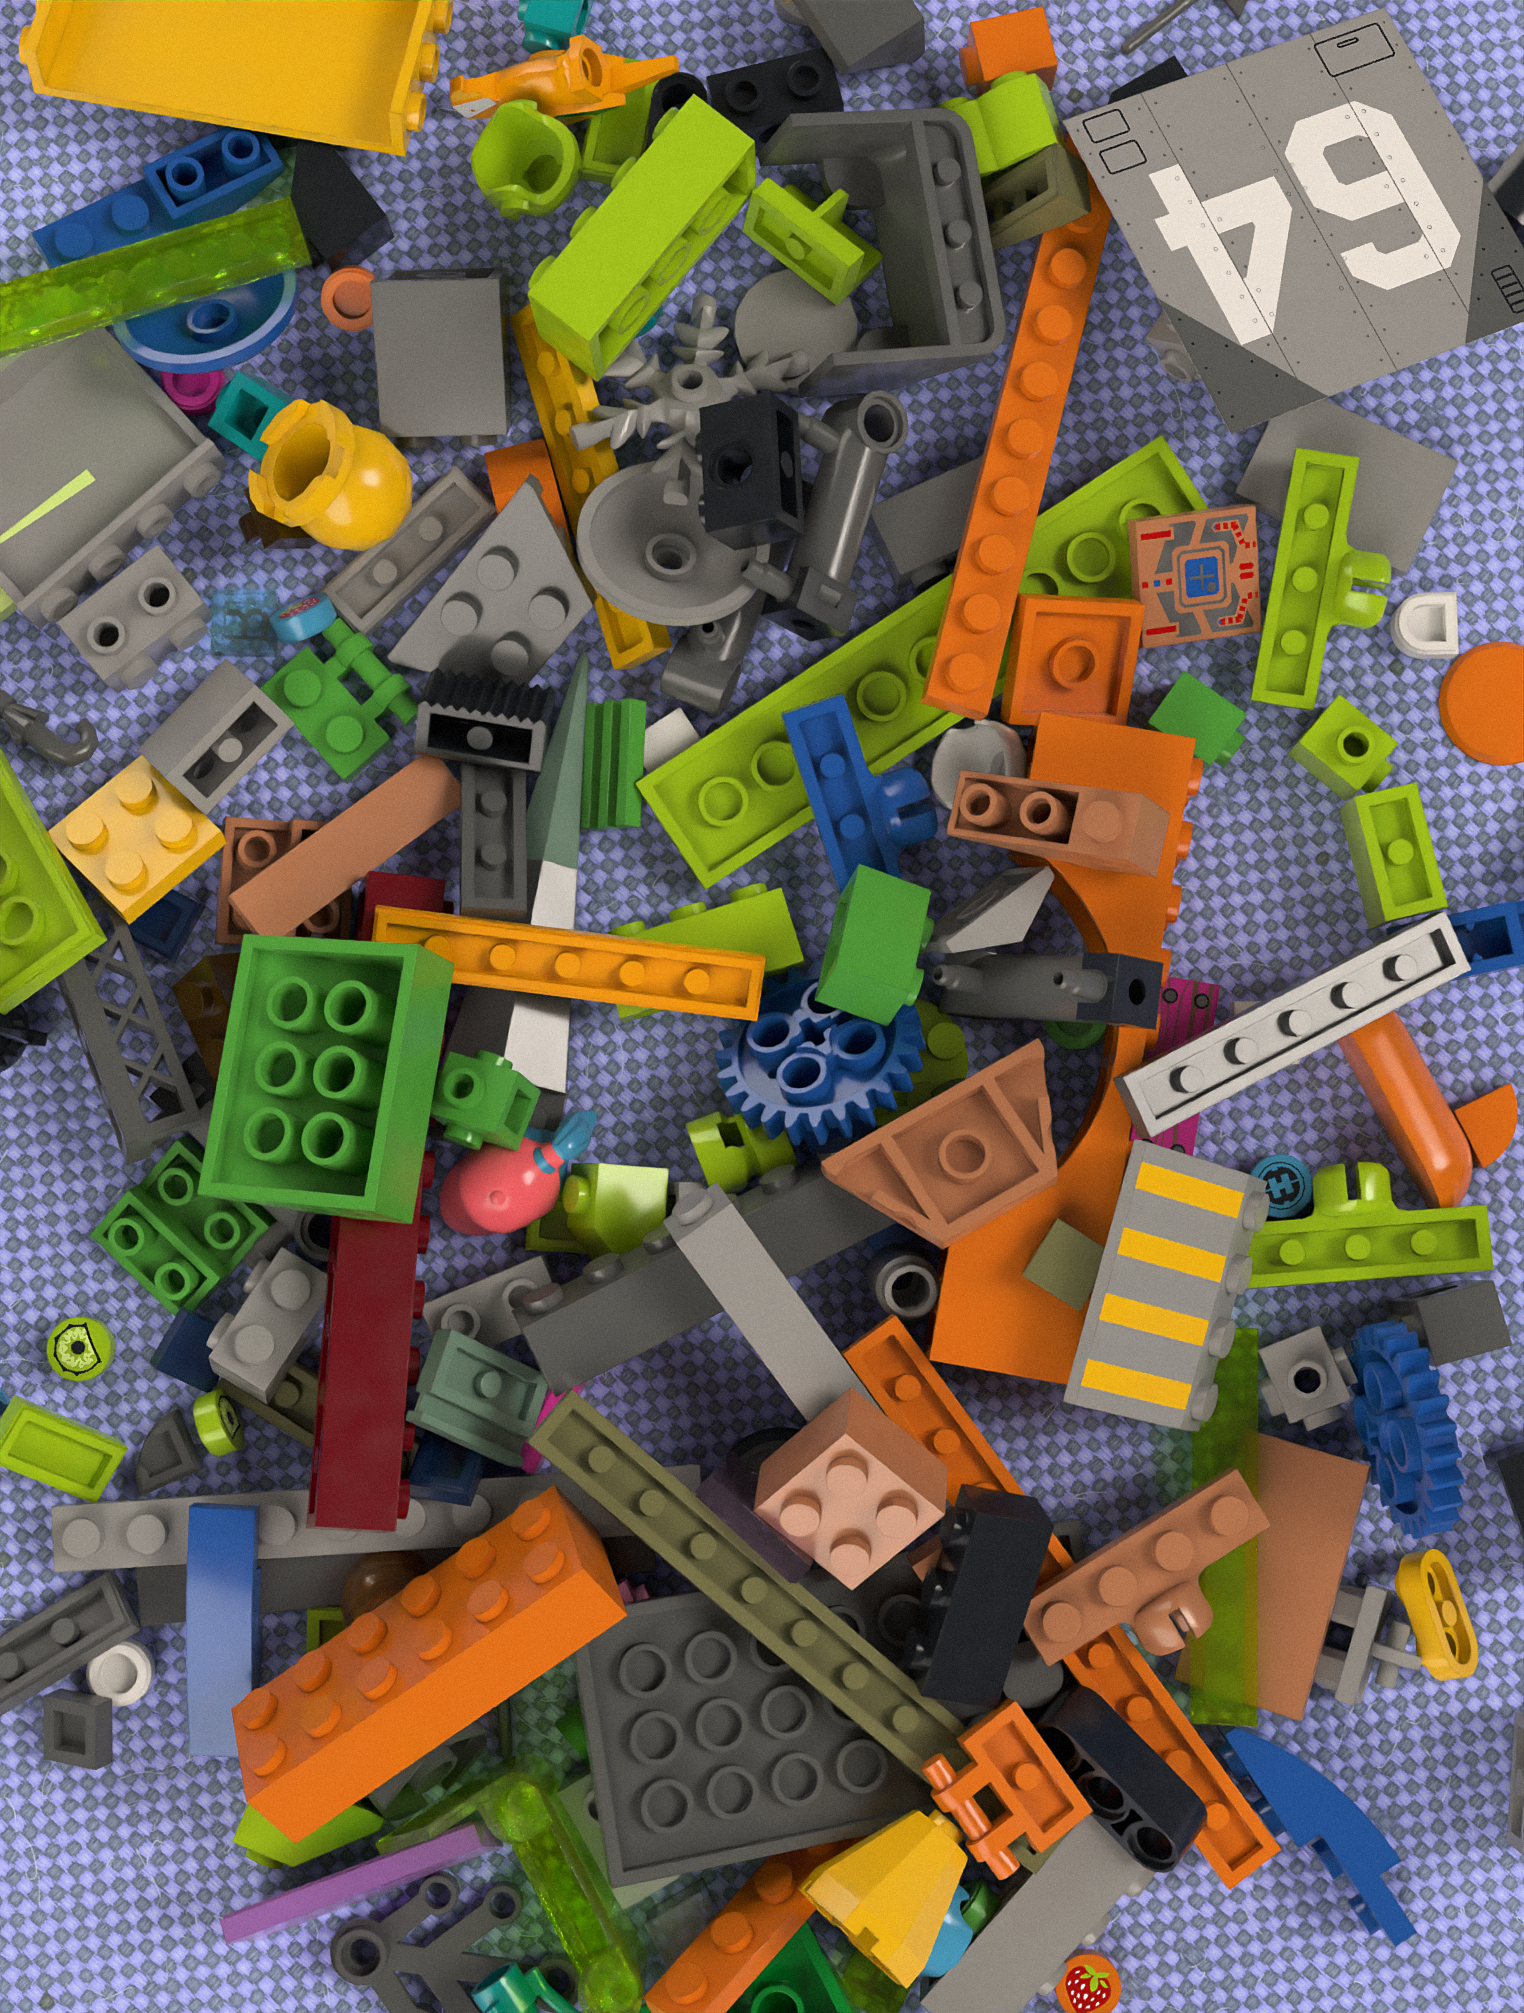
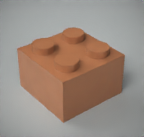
M850 1387L761 1463L753 1512L853 1590L945 1515L948 1466Z

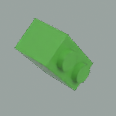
M859 864L837 900L815 1001L885 1026L890 1024L902 1004L911 1007L918 996L924 977V970L916 967L918 955L924 953L934 928V919L926 916L931 890Z

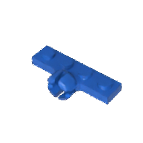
M842 693L781 712L780 715L839 896L859 864L903 880L898 865V855L906 847L933 838L938 831L935 807L930 809L928 803H921L897 811V808L931 796L927 783L920 772L910 767H903L882 775L871 774L867 768L852 718Z

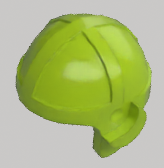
M517 99L500 105L476 141L470 156L472 171L484 197L492 206L499 209V214L502 217L513 221H519V215L549 216L570 198L582 177L583 162L575 136L562 122L538 112L537 102L531 100Z

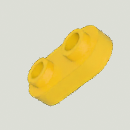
M1437 1549L1423 1550L1404 1555L1395 1574V1590L1399 1600L1405 1605L1416 1638L1417 1655L1423 1657L1421 1664L1428 1669L1434 1678L1440 1681L1470 1677L1475 1672L1478 1664V1644L1449 1560Z

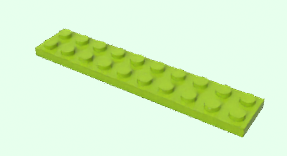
M1160 435L1036 518L1018 593L1132 599L1128 520L1209 509L1163 435ZM953 573L635 783L647 805L704 890L814 818L780 715L781 712L838 693L844 694L867 768L871 774L878 775L965 718V716L920 703ZM1015 607L992 699L1004 691Z

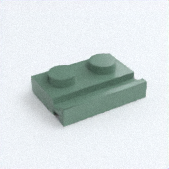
M436 1329L415 1392L420 1393L415 1410H408L405 1420L503 1465L522 1467L525 1458L520 1456L525 1439H528L534 1431L548 1384L541 1372L453 1329Z

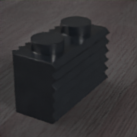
M437 667L430 672L418 704L414 753L541 774L550 741L556 692L551 686L543 690L539 684L532 688L526 682L518 686L514 680L506 684L501 677L493 682L488 675L480 679L476 673L468 678L463 671L455 675L451 669L442 673Z

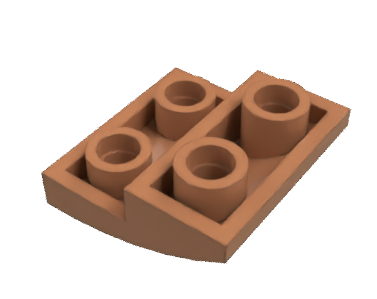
M225 816L222 822V834L227 844L221 848L214 945L241 947L243 935L253 934L226 898L329 822L301 819L283 822ZM352 886L285 936L308 938L313 932H318L327 939L349 940Z

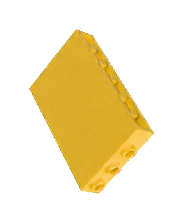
M36 0V13L31 26L25 25L20 34L19 59L21 64L28 67L34 93L405 157L412 131L421 132L424 126L427 97L423 90L425 82L435 83L440 61V46L436 42L439 34L447 35L449 33L453 14V0Z

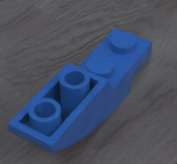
M226 126L143 166V179L32 232L34 244L61 290L68 284L76 291L117 270L124 279L138 264L153 253L178 241L203 234L246 204L285 171L283 162L264 132Z
M1223 1718L1217 1722L1215 1726L1225 1742L1216 1747V1750L1235 1779L1239 1782L1248 1776L1262 1796L1252 1805L1274 1838L1285 1832L1293 1843L1300 1848L1316 1836H1319L1320 1839L1311 1844V1848L1333 1880L1344 1874L1357 1894L1347 1902L1370 1936L1380 1930L1396 1947L1416 1934L1417 1931L1380 1876L1402 1860L1380 1830L1362 1810L1316 1767L1288 1747L1253 1728L1228 1718Z

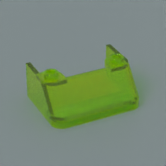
M522 1753L500 1761L375 1843L380 1855L416 1845L435 1838L478 1809L491 1833L499 1840L511 1844L580 1978L578 1983V1999L582 2011L579 2013L639 2012L648 1975L646 1950L626 1911H623L558 1796L557 1792L560 1784L551 1767L541 1757L531 1753Z

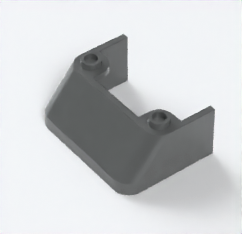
M946 108L790 114L758 153L760 166L818 164L821 183L828 197L841 188L849 194L845 209L873 210L879 250L883 255L882 267L893 326L876 327L867 331L857 341L853 352L831 353L798 385L800 398L895 390L980 362L999 348L1005 338L1006 321L972 132L967 122L959 114Z

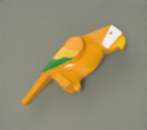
M581 34L570 38V47L567 50H542L531 54L526 61L484 76L465 79L463 75L452 78L449 82L450 102L452 107L467 119L492 118L498 107L504 103L517 99L531 100L537 102L538 112L551 116L568 126L626 105L627 93L679 72V58L671 55L625 63V57L602 53L600 45Z

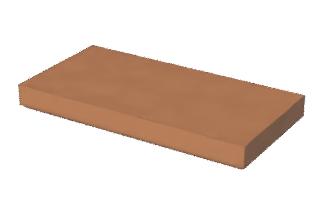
M1243 1428L1232 1467L1240 1472L1271 1526L1204 1568L1199 1588L1214 1612L1213 1622L1210 1628L1197 1640L1190 1630L1186 1632L1184 1639L1185 1647L1181 1650L1174 1680L1301 1721L1306 1710L1372 1466Z

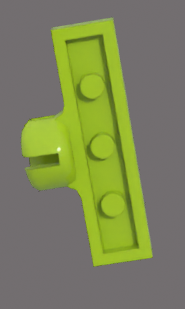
M1297 447L1294 450L1249 701L1314 711L1327 636L1331 628L1344 625L1369 629L1379 623L1384 614L1388 599L1386 596L1351 590L1352 586L1385 589L1386 584L1390 585L1392 573L1390 560L1384 554L1356 550L1347 543L1346 531L1360 457Z
M1357 1162V1166L1354 1167L1357 1200H1348L1344 1163L1327 1165L1318 1169L1312 1179L1314 1209L1311 1216L1303 1219L1265 1222L1259 1232L1254 1231L1247 1255L1252 1258V1274L1246 1290L1493 1271L1494 1264L1487 1205L1411 1211L1398 1209L1392 1200L1389 1172L1382 1164L1375 1162Z

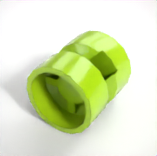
M719 1111L685 1123L709 1187L717 1182L725 1194H735L748 1189L752 1176L758 1175L762 1177L770 1170L783 1165L792 1164L795 1167L798 1166L785 1130L777 1138L770 1140L766 1135L763 1125L753 1130L749 1129L742 1113L726 1117Z

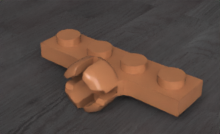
M1230 1466L1035 1589L1022 1628L1040 1659L1048 1667L1114 1625L1124 1622L1131 1627L1142 1648L1149 1653L1162 1656L1184 1648L1185 1644L1168 1615H1171L1183 1633L1190 1630L1197 1640L1210 1628L1214 1616L1211 1606L1199 1588L1198 1576L1205 1567L1271 1525L1238 1469Z

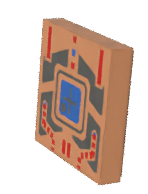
M1246 503L1128 520L1132 599L1145 604L1139 641L1140 648L1146 649L1262 632L1255 505Z

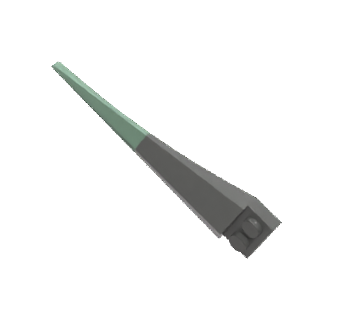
M585 651L578 657L546 752L541 774L538 776L526 812L527 914L524 924L575 930L589 658ZM468 985L440 1070L443 1069L450 1051L474 1058L477 1050H484L513 1063L512 1070L519 1071L541 1091L528 1127L556 1132L560 1121L564 1119L567 1104L572 998ZM436 1121L435 1126H430L428 1136L431 1140L457 1144L443 1136L446 1127L440 1122Z

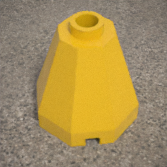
M936 1809L928 1817L919 1810H912L816 1867L798 1889L834 1927L837 1925L849 1937L848 1940L896 1984L902 1985L907 1989L926 1966L967 1863V1855L958 1846L965 1836L946 1816Z

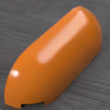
M1393 1010L1336 1041L1427 1208L1458 1207L1469 1189L1472 1178L1473 1161L1471 1149L1465 1134L1399 1015Z

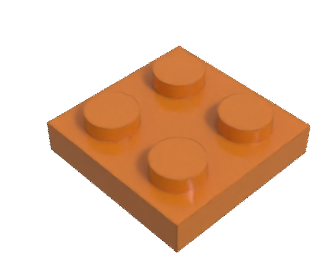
M1018 593L1000 718L1007 724L1035 725L1041 711L1126 726L1145 604L1136 599Z

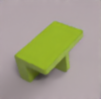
M769 177L752 191L742 232L836 306L880 267L883 255L841 222L849 198V194L841 188L821 205L795 185L788 184L782 188Z
M1417 782L1354 796L1339 808L1369 929L1383 927L1392 921L1440 911L1448 907Z

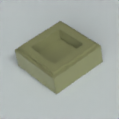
M1055 1218L1021 1273V1276L1077 1311H1080L1094 1289L1105 1247L1060 1219Z

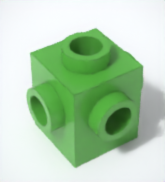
M477 1050L474 1058L450 1051L443 1069L439 1070L436 1075L430 1116L446 1127L443 1134L445 1138L462 1146L480 1150L483 1141L518 1151L541 1091L519 1071L512 1070L513 1063L497 1054Z

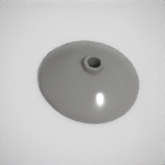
M656 461L624 468L601 482L591 492L581 510L577 527L576 547L581 567L587 579L600 595L612 605L644 621L669 626H691L709 623L731 614L744 605L757 591L758 588L752 584V581L742 577L740 567L743 561L748 558H754L761 563H768L770 544L734 551L706 534L698 511L699 497L703 494V478L691 474L689 500L686 506L666 504L664 502L663 493L668 472L654 474L651 468ZM663 566L673 567L674 570L663 568Z

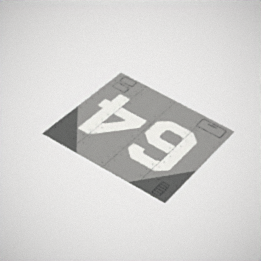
M1385 7L1063 120L1068 133L1231 434L1524 322V248Z

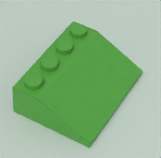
M244 934L197 1194L354 1219L412 1224L455 964L419 944Z

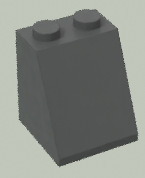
M509 267L385 270L370 282L380 433L384 434L387 438L397 437V445L402 448L434 446L435 436H460V445L489 446L497 444V435H507L512 426Z

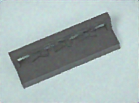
M97 897L86 902L95 918L107 915L114 934L104 953L93 950L57 976L56 980L125 1163L129 1165L150 1158L153 1141L201 1126L202 1116L127 923L102 897ZM118 947L125 963L113 958ZM85 960L97 965L92 975H90ZM106 970L132 980L135 992L126 1009H122L99 998L96 988ZM140 1003L147 1019L135 1014ZM106 1016L119 1021L113 1032ZM128 1026L154 1036L157 1049L147 1067L121 1056L118 1044ZM162 1060L169 1076L156 1071ZM128 1073L141 1078L135 1090ZM150 1082L176 1093L183 1112L147 1124L140 1101Z

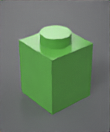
M1183 671L1143 729L1196 738L1193 757L1203 759V775L1213 762L1224 769L1246 738L1236 730L1247 714L1189 673Z

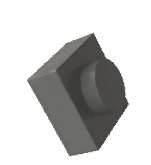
M62 1688L44 1695V1759L97 1770L112 1763V1698Z

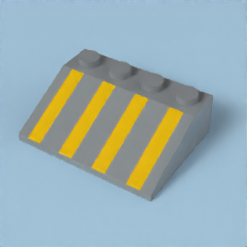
M1134 1139L1065 1391L1064 1402L1175 1429L1200 1432L1202 1421L1207 1422L1216 1407L1218 1385L1213 1383L1219 1358H1225L1228 1355L1234 1341L1235 1322L1230 1320L1235 1299L1237 1294L1242 1295L1245 1292L1251 1278L1253 1262L1252 1258L1247 1255L1254 1231L1259 1232L1262 1229L1268 1215L1270 1199L1269 1195L1264 1193L1267 1181L1175 1150Z

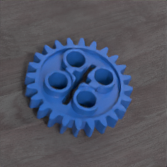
M820 960L814 961L810 975L802 976L796 967H789V981L782 985L772 977H767L765 982L769 992L760 998L757 1021L730 1018L734 1029L719 1031L718 1034L724 1049L714 1053V1058L720 1069V1072L716 1075L735 1115L742 1113L747 1127L751 1130L763 1125L766 1135L770 1140L777 1138L786 1128L793 1145H798L807 1131H814L819 1145H824L828 1138L829 1129L836 1127L839 1128L841 1134L846 1139L851 1138L853 1131L852 1122L858 1119L873 1128L877 1125L873 1110L879 1106L886 1110L895 1111L898 1107L892 1093L893 1090L911 1092L914 1087L908 1072H916L923 1069L918 1051L925 1049L926 1043L921 1031L923 1026L915 1004L911 1007L902 1004L890 1024L885 1026L815 1001L822 970Z
M1396 1320L1364 1326L1363 1329L1356 1331L1358 1339L1351 1341L1354 1356L1348 1357L1358 1381L1350 1385L1355 1394V1398L1350 1402V1407L1353 1410L1355 1433L1360 1437L1365 1446L1362 1452L1363 1461H1369L1372 1466L1371 1483L1372 1485L1378 1484L1380 1486L1382 1507L1390 1506L1391 1520L1393 1524L1400 1523L1404 1535L1411 1534L1413 1539L1451 1531L1453 1530L1452 1523L1460 1520L1456 1507L1462 1506L1464 1501L1457 1485L1464 1484V1477L1456 1465L1457 1458L1462 1457L1455 1432L1457 1425L1449 1418L1446 1412L1450 1400L1448 1395H1441L1438 1388L1440 1373L1438 1369L1430 1370L1427 1347L1419 1349L1417 1333L1415 1331L1408 1332L1405 1322L1396 1323Z

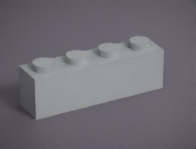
M1090 1814L1069 1830L1036 1875L1027 1870L1023 1865L997 1893L999 1895V1902L994 1913L984 1927L971 1939L958 1964L941 1977H924L920 1981V2004L930 2013H1022L1021 2010L1037 1992L1044 1997L1058 1985L1067 1971L1068 1965L1064 1961L1080 1943L1085 1947H1089L1101 1936L1111 1920V1916L1107 1912L1123 1894H1126L1129 1898L1136 1895L1148 1882L1153 1871L1144 1868L1135 1861Z

